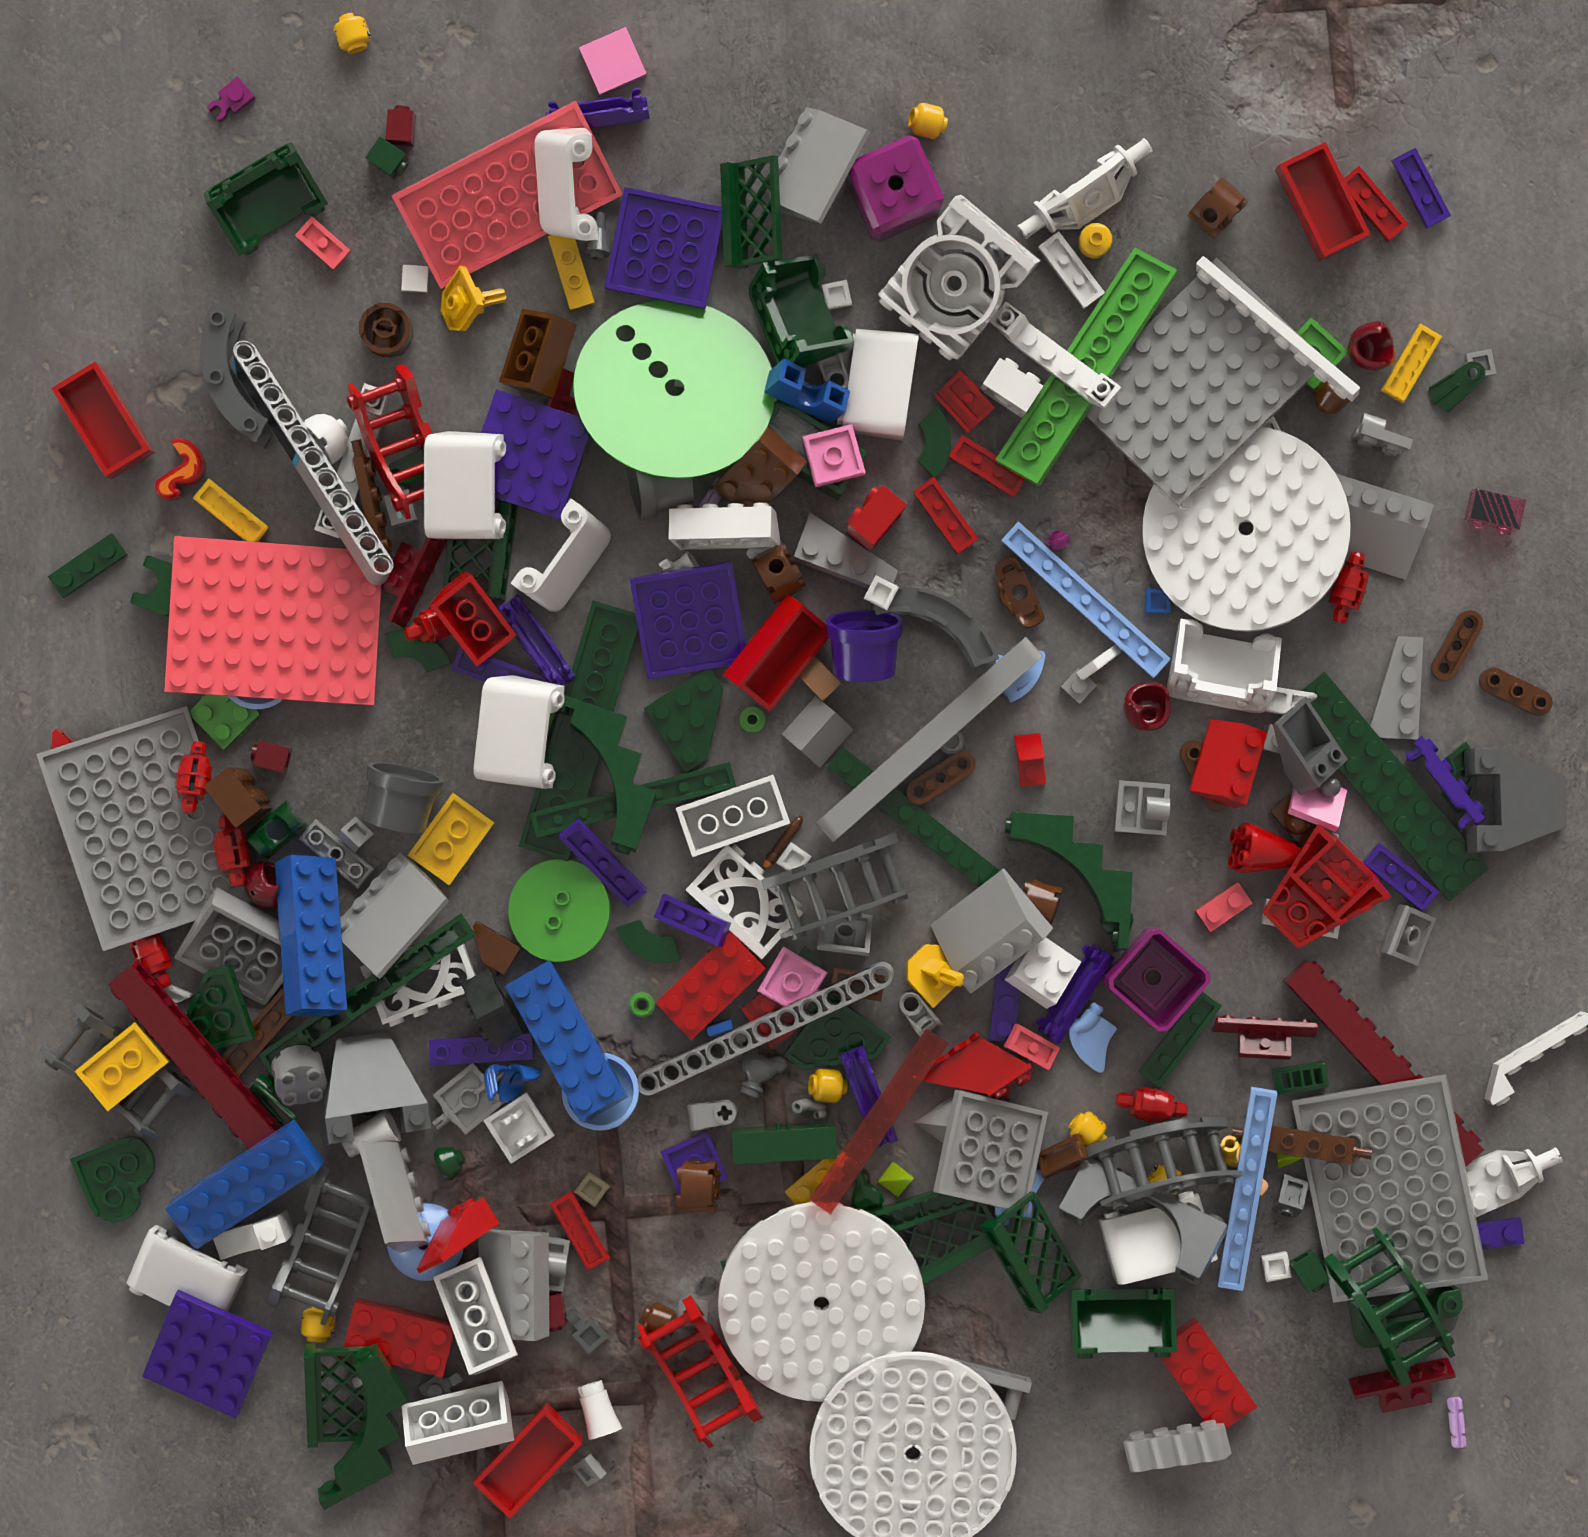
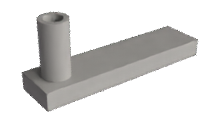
M950 1358L972 1369L987 1383L1008 1388L1004 1406L1010 1419H1016L1022 1393H1030L1032 1385L1030 1377Z

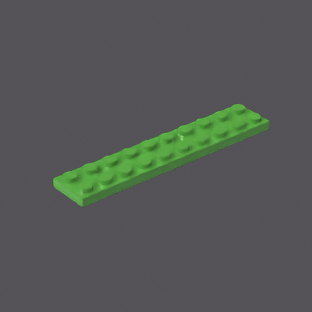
M1134 248L1067 352L1098 375L1103 373L1108 378H1111L1179 275L1178 270ZM1051 374L995 459L996 462L1040 487L1093 404Z

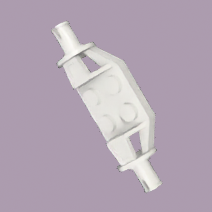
M1143 138L1127 151L1120 145H1116L1113 148L1114 151L1097 160L1099 165L1097 169L1091 171L1077 183L1072 184L1067 190L1061 194L1053 190L1040 202L1035 201L1033 203L1035 214L1017 225L1021 235L1028 239L1043 227L1047 228L1051 233L1055 232L1056 229H1080L1121 201L1130 177L1137 175L1135 163L1153 152L1148 141ZM1123 166L1122 171L1120 172L1118 178L1115 180V174ZM1058 211H1062L1064 217L1053 219L1049 216Z
M1555 1147L1536 1157L1529 1149L1524 1150V1152L1496 1150L1473 1160L1466 1166V1172L1475 1216L1478 1217L1521 1198L1537 1182H1543L1542 1170L1563 1162L1562 1157L1558 1156L1560 1153ZM1526 1160V1162L1520 1164H1512L1515 1161Z

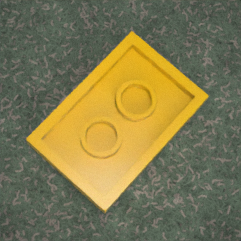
M452 793L407 856L446 884L451 885L495 822L455 793Z
M136 1021L80 1066L75 1073L104 1108L109 1111L165 1066L169 1059Z

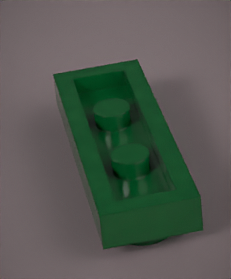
M110 533L47 577L60 596L65 598L128 554L115 535Z

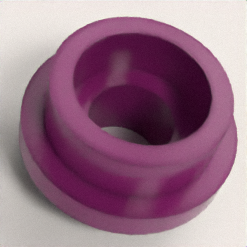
M1057 530L1049 533V538L1045 540V544L1049 546L1051 551L1059 550L1070 545L1068 540L1070 534L1064 533L1063 530Z

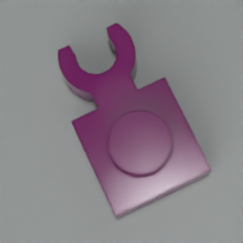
M237 76L218 92L222 99L220 101H212L207 108L210 112L215 108H221V113L216 119L222 122L227 118L230 109L237 114L253 101L255 96Z

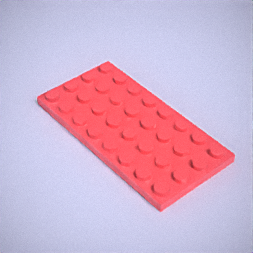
M577 101L391 195L440 289L447 286L459 266L466 267L469 274L547 234L541 228L539 220L534 149L535 138L541 131L586 128L592 134V153L589 158L580 162H572L575 207H578L580 214H587L623 195Z

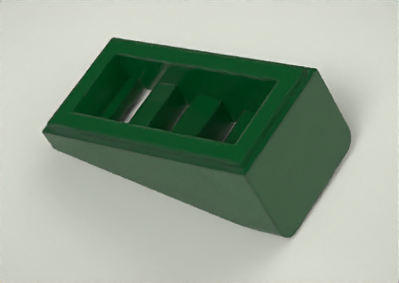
M1324 1061L1272 1069L1277 1095L1329 1087ZM1313 1069L1318 1070L1320 1082H1315ZM1304 1070H1307L1308 1084L1304 1083L1302 1072ZM1292 1072L1297 1074V1086H1294ZM1283 1073H1286L1288 1087L1285 1088L1283 1087L1281 1076Z

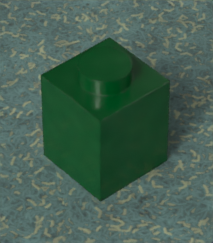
M382 137L378 138L365 157L371 165L393 180L397 175L401 176L408 166L406 154Z
M1311 1249L1289 1261V1265L1307 1292L1321 1290L1326 1286L1325 1282L1330 1280Z

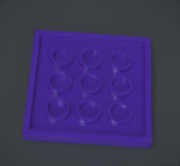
M624 187L604 288L606 290L706 309L722 229V207Z
M496 389L481 433L504 434V442L506 443L505 455L498 462H495V499L561 521V513L567 505L590 434L578 416Z
M732 561L630 578L647 679L729 666L745 648L746 642Z
M177 1290L142 1377L236 1419L273 1332Z

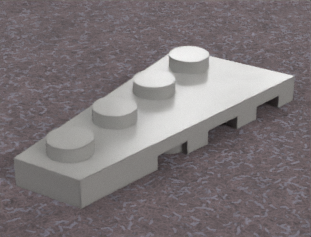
M811 512L808 515L792 559L869 589L875 575L894 584L898 570Z
M1397 636L1370 723V726L1380 738L1417 740L1419 737L1423 637Z

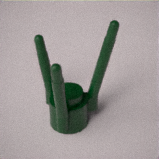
M260 1074L249 1088L251 1092L255 1094L257 1099L279 1124H283L284 1121L267 1100L273 1102L293 1120H296L297 1115L273 1096L276 1091L273 1086L275 1084L273 1076L270 1074L268 1077H265L263 1074Z

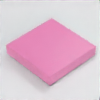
M626 27L579 47L600 96L647 76Z
M852 424L802 437L815 488L866 474Z
M1320 786L1303 793H1298L1294 787L1288 814L1316 825L1319 824L1326 829L1336 832L1340 824L1347 790L1341 788L1336 796L1326 797L1322 794Z
M783 946L757 991L785 1006L817 991L828 972ZM811 1001L805 1003V1009H807Z

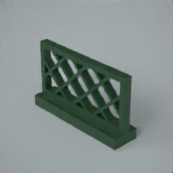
M772 155L737 163H721L724 266L743 269L749 268V265L782 260L778 156ZM770 163V173L765 178L761 171L766 164ZM745 168H749L752 171L747 182H745ZM758 178L763 184L756 193L751 187ZM769 189L771 199L766 204L761 198L766 190ZM747 193L753 197L748 208L746 207ZM759 204L764 210L757 219L752 213ZM770 215L772 217V225L767 230L763 223L767 216ZM748 219L754 223L749 233H747ZM760 229L764 237L758 245L753 238ZM769 240L773 243V255H767L764 251ZM749 245L755 249L750 259H748Z
M495 499L499 501L496 513L501 514L506 522L503 538L491 539L488 542L480 539L483 546L474 553L465 544L469 539H457L459 542L456 545V539H449L442 589L450 583L451 576L458 571L460 574L464 572L462 568L473 560L480 569L473 576L476 580L483 574L488 580L487 592H485L487 596L498 600L506 599L518 506ZM462 546L469 557L458 565L454 559V551ZM487 549L492 558L491 562L483 568L476 557Z
M1030 1191L993 1221L987 1220L980 1226L1028 1311L1042 1314L1048 1309L1047 1304L1082 1277L1035 1192ZM1031 1201L1034 1206L1032 1218L1023 1217L1024 1207ZM1009 1217L1016 1218L1013 1233L1007 1232L1002 1224ZM1022 1219L1031 1221L1029 1236L1019 1234ZM1038 1222L1043 1223L1046 1228L1044 1239L1035 1238ZM1018 1237L1028 1239L1025 1254H1021L1017 1250ZM1034 1240L1043 1242L1041 1257L1031 1256ZM1049 1244H1055L1058 1249L1056 1260L1047 1259ZM1030 1259L1040 1260L1037 1275H1032L1029 1271ZM1046 1262L1055 1263L1052 1278L1043 1277ZM1061 1265H1066L1072 1274L1064 1281L1059 1280ZM1042 1280L1052 1281L1050 1292L1043 1296L1040 1291Z
M978 1202L975 1212L967 1209L957 1211L953 1224L939 1221V1218L930 1220L934 1222L931 1237L916 1233L918 1225L914 1226L913 1232L905 1229L897 1231V1234L900 1232L912 1234L908 1249L912 1254L925 1257L922 1268L919 1269L923 1285L992 1247L984 1233L973 1231L977 1216L988 1218L990 1221L994 1220L986 1204ZM980 1205L986 1215L978 1213ZM960 1211L974 1214L971 1229L956 1226ZM937 1223L952 1227L948 1242L933 1238ZM955 1228L970 1232L967 1243L962 1246L951 1243ZM972 1233L980 1235L971 1240ZM915 1235L929 1239L926 1254L911 1250ZM932 1240L947 1245L944 1256L940 1258L929 1256ZM950 1246L956 1247L955 1250L948 1253ZM927 1258L935 1260L926 1265Z
M305 1344L304 1373L308 1448H318V1443L354 1441L357 1437L358 1432L354 1433L349 1427L355 1421L362 1424L363 1417L361 1416L365 1414L366 1393L363 1384L357 1390L347 1384L354 1376H357L359 1379L360 1377L355 1367L346 1360L366 1346L316 1348L315 1344ZM332 1356L337 1362L330 1368H327L321 1363V1357ZM340 1365H343L350 1371L343 1380L334 1373ZM328 1377L338 1383L331 1391L322 1385V1382ZM342 1387L352 1394L344 1402L334 1395ZM355 1398L364 1404V1407L357 1413L348 1406ZM329 1399L339 1406L331 1414L323 1408V1405ZM342 1410L352 1416L345 1424L335 1418ZM330 1421L340 1428L336 1433L324 1434L323 1428Z

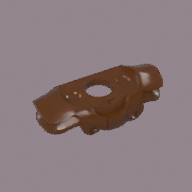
M1015 556L1002 559L996 564L995 568L1000 603L1025 628L1039 625L1045 619L1044 613L1024 569ZM1019 584L1024 585L1028 590L1027 596L1022 600L1016 599L1013 595L1014 587Z

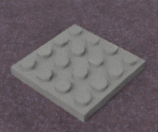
M955 1090L933 1192L1005 1209L1011 1207L1032 1191L1048 1112ZM1029 1203L1025 1205L1023 1213L1028 1212Z

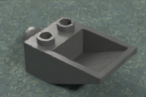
M1305 696L1273 724L1284 772L1298 793H1303L1320 786L1323 795L1334 797L1340 792L1341 785L1336 778L1330 776L1348 759Z

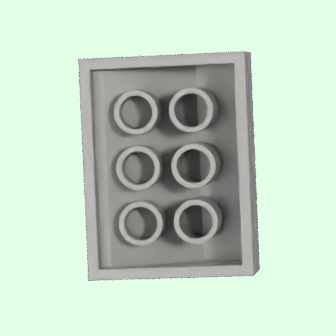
M806 107L805 111L799 116L798 124L793 133L788 137L786 146L778 158L780 213L821 224L870 132L867 129L821 110ZM769 189L766 190L761 198L766 204L771 199Z
M1336 474L1346 495L1350 512V542L1345 562H1348L1352 552H1358L1365 556L1364 568L1406 580L1426 531L1434 504Z
M400 852L388 863L384 871L371 882L367 890L354 901L351 908L340 917L342 942L380 979L446 906L449 900L418 865Z
M1004 868L930 924L951 969L964 975L963 985L970 994L1044 940L1053 929Z
M216 887L177 951L175 959L203 974L208 970L232 964L241 993L266 1006L283 982L279 920Z
M399 1142L358 1143L384 1243L398 1253L428 1245V1237L431 1236L428 1222H423L421 1212L424 1211V1205L421 1197H417L414 1187H417L418 1184L414 1172L409 1171L407 1163L411 1162L407 1147L403 1148Z
M489 1230L478 1238L479 1257L482 1258L512 1340L537 1341L549 1337V1232Z

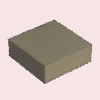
M589 1171L574 1193L595 1207L610 1185Z

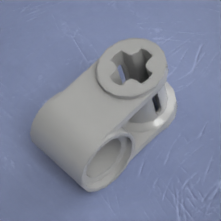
M841 353L816 363L824 383L828 380L830 381L833 377H840L844 381L842 387L848 388V375Z
M909 990L899 996L898 1005L922 1040L935 1027L943 1025L916 992ZM908 997H915L917 999L916 1007L911 1010L905 1009L904 1000Z
M727 1099L687 1104L691 1131L730 1124L734 1121L738 1112L736 1104ZM723 1106H726L727 1110H732L728 1118H725L724 1114H719Z

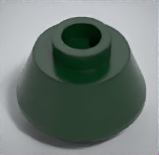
M454 1147L437 1148L433 1154L438 1170L445 1180H453L463 1170L462 1164L466 1163L461 1150H455Z

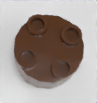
M1221 177L1195 204L1187 216L1214 239L1231 223L1232 218L1247 205L1248 201L1227 180Z
M380 302L362 314L359 321V334L363 343L373 354L380 357L393 358L403 355L406 349L409 348L413 339V326L409 317L399 306Z
M784 543L774 546L751 559L775 604L782 601L788 594L792 596L801 591L802 587L806 586L796 564L794 565Z
M1035 878L1032 882L1026 881L1023 892L1052 926L1061 899L1056 895L1057 893L1062 894L1063 888L1044 884Z
M685 1160L682 1167L677 1168V1183H681V1193H677L676 1197L677 1209H682L683 1212L716 1213L718 1205H713L714 1200H719L720 1171L715 1169L718 1167V1162Z

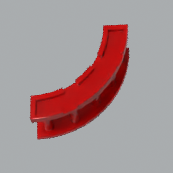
M404 364L394 367L396 378H394L393 382L361 394L352 383L348 384L349 396H347V403L355 413L363 440L375 464V468L391 497L393 508L396 512L400 511L407 520L411 518L409 504L424 499V488L405 495L397 483L423 474L424 462L392 474L384 458L413 446L421 447L424 452L425 440L433 432L428 421H422L418 408L422 407L415 376ZM397 391L401 393L404 405H401V409L369 420L365 403ZM404 418L410 420L414 431L412 436L379 448L372 430Z
M690 1295L682 1300L686 1308L683 1311V1315L650 1334L642 1324L638 1325L637 1328L641 1334L638 1337V1341L644 1351L649 1349L673 1385L695 1425L692 1431L699 1443L703 1441L710 1449L714 1445L709 1434L742 1415L744 1417L749 1416L754 1423L762 1419L763 1416L749 1389L745 1388L741 1379L737 1380V1377L741 1374L714 1328L705 1321L703 1311ZM688 1323L689 1325L694 1323L697 1327L694 1333L662 1351L655 1343ZM699 1341H706L712 1350L709 1352L710 1355L675 1375L667 1360ZM714 1364L716 1366L720 1364L727 1375L724 1377V1381L690 1400L681 1383ZM728 1390H735L740 1400L737 1403L738 1406L703 1425L695 1409Z

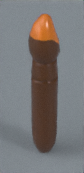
M802 816L796 817L774 845L772 851L768 852L763 863L764 868L770 867L777 861L778 855L782 853L783 849L786 848L801 827L803 822Z

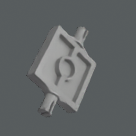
M471 1063L433 1094L444 1113L432 1121L435 1126L443 1120L436 1126V1129L440 1130L451 1121L458 1125L466 1135L504 1103L499 1099V1092L493 1096V1101H488L484 1073L475 1063ZM503 1072L496 1077L497 1082L502 1078Z

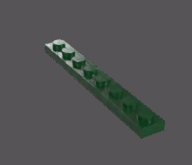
M844 747L827 767L853 788H856L874 772ZM896 788L876 804L879 809L978 887L1000 871L923 809L912 803Z
M728 762L641 784L640 786L656 791L652 808L734 788L736 784L731 764ZM615 791L531 812L530 817L536 838L562 832L577 819H580L585 825L616 818Z

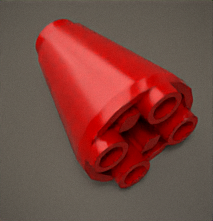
M1243 822L1239 825L1238 829L1233 828L1230 832L1229 840L1232 843V848L1227 864L1228 868L1234 869L1235 872L1239 873L1288 869L1302 848L1294 842L1255 824Z

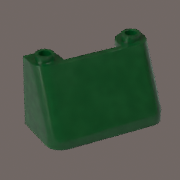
M287 143L212 186L204 193L206 204L239 256L255 252L259 248L258 244L261 237L302 213L316 216L325 210L324 206L328 205L327 200L293 143Z
M817 254L765 262L761 265L749 285L751 303L777 364L781 360L786 359L804 368L845 352L854 343L852 331L847 326L839 325L836 327L819 286L825 277V267L820 262Z
M1455 1285L1437 1287L1434 1293L1428 1296L1427 1299L1444 1330L1450 1333L1454 1330L1463 1308L1461 1290ZM1354 1300L1347 1301L1355 1341L1364 1348H1374L1381 1343L1375 1333L1368 1331L1359 1316L1358 1311H1360V1308ZM1371 1305L1372 1308H1380L1376 1305ZM1423 1311L1384 1317V1321L1381 1323L1388 1335L1390 1333L1394 1335L1425 1315ZM1428 1326L1403 1342L1434 1337L1431 1327Z
M1068 1289L1072 1353L1077 1354L1078 1359L1093 1358V1353L1153 1352L1155 1353V1358H1169L1172 1352H1177L1176 1289Z

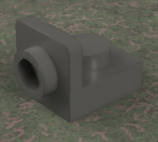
M1284 1174L1281 1179L1277 1201L1273 1204L1272 1210L1279 1212V1215L1282 1217H1297L1303 1210L1309 1182Z

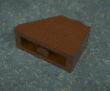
M476 921L473 928L481 960L487 964L485 969H488L496 976L500 973L505 975L522 947L481 922Z

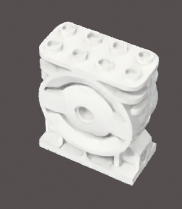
M962 195L955 196L947 209L938 218V234L920 243L903 265L898 268L895 275L890 278L887 285L878 293L881 297L879 302L890 311L895 309L901 314L899 319L909 327L914 325L921 331L919 336L929 344L934 342L940 347L939 352L950 361L952 358L960 359L992 320L1002 304L1005 288L1020 286L1040 262L1037 257ZM970 222L984 234L985 240L983 241L976 236L960 232ZM945 226L951 230L949 234H945ZM991 242L998 245L1008 255H1012L1004 266L997 253L990 246ZM937 244L943 251L962 249L977 256L987 270L989 289L994 292V296L992 297L984 291V273L974 259L961 253L942 256L932 246ZM916 266L927 274L926 287L928 294L939 308L949 312H961L969 309L980 319L977 321L969 314L962 316L946 315L935 309L925 295L923 287L924 277L916 270ZM952 276H957L961 279L962 286L959 290H954L950 287L949 279ZM1005 276L1012 281V283H1005Z

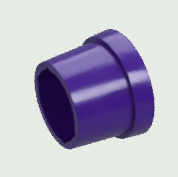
M855 610L836 613L826 619L827 636L831 639L833 674L837 678L853 682H876L889 679L895 675L898 639L902 636L903 619L900 616L892 613L876 616L873 610Z

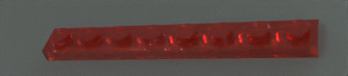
M928 1029L924 1031L818 1185L809 1201L830 1215L834 1212L939 1059L948 1042Z

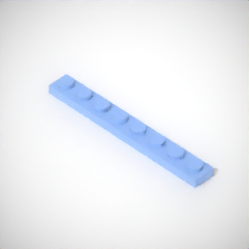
M1019 521L1001 540L1006 547L1152 678L1169 662L1170 657Z
M1251 1087L1237 1166V1170L1241 1171L1243 1176L1236 1178L1234 1183L1217 1286L1221 1288L1244 1290L1277 1099V1091L1256 1087Z

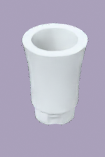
M386 1109L364 1123L353 1127L354 1141L343 1142L342 1145L348 1156L352 1158L360 1154L358 1147L360 1142H400L401 1135L394 1117Z
M602 1380L578 1388L588 1440L622 1429L609 1400L607 1390H604Z

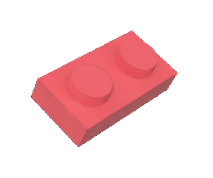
M312 216L295 234L303 244L334 271L351 253L349 248Z
M1236 882L1196 909L1195 912L1208 931L1212 932L1251 905L1252 901L1239 882Z
M1014 1024L1004 1045L1005 1048L1045 1070H1050L1060 1049L1057 1045L1019 1024Z

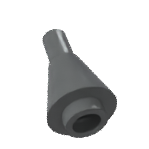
M597 212L595 215L598 227V240H589L585 250V254L593 261H603L606 257L610 256L605 230L606 214L602 212Z

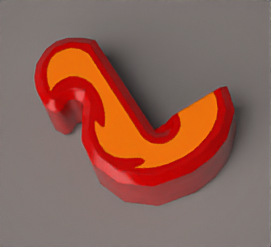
M176 438L171 440L185 462L155 482L156 494L167 501L181 498L183 492L179 490V487L181 485H194L205 474L206 462L202 452L196 445L186 439Z

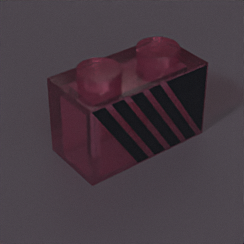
M1476 488L1470 492L1464 521L1471 522V527L1486 529V526L1496 528L1495 532L1511 535V532L1520 530L1526 500Z

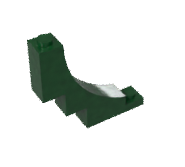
M564 695V704L557 713L568 715L569 712L573 713L570 727L583 736L599 754L612 780L617 805V817L611 845L616 846L615 850L626 855H629L630 851L636 853L656 796V791L633 783L642 753L618 746L627 722V716Z
M1012 812L1010 818H1005L1004 833L1009 834V841L1023 842L1046 850L1060 858L1079 875L1094 897L1102 923L1116 925V928H1112L1111 944H1115V950L1117 951L1128 950L1133 872L1103 870V844L1072 842L1074 816Z
M376 1343L361 1348L353 1355L355 1370L362 1381L366 1393L365 1414L353 1444L334 1465L335 1479L325 1482L318 1488L319 1503L324 1510L393 1473L391 1459L383 1447L401 1438L399 1425L391 1411L408 1403L405 1386Z

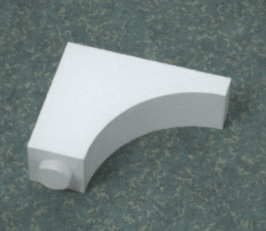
M285 1209L228 1229L213 1240L220 1260L244 1252L256 1249L264 1250L286 1242L294 1235L295 1231L288 1211Z

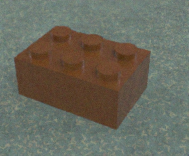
M522 309L499 382L521 392L554 398L577 324L555 314Z
M768 426L743 457L733 463L713 487L730 503L743 504V507H753L754 503L769 504L798 475L807 460Z
M228 767L204 785V788L235 828L249 827L272 809L269 805L271 802L270 797L263 789L259 790L253 784L256 780L248 769Z

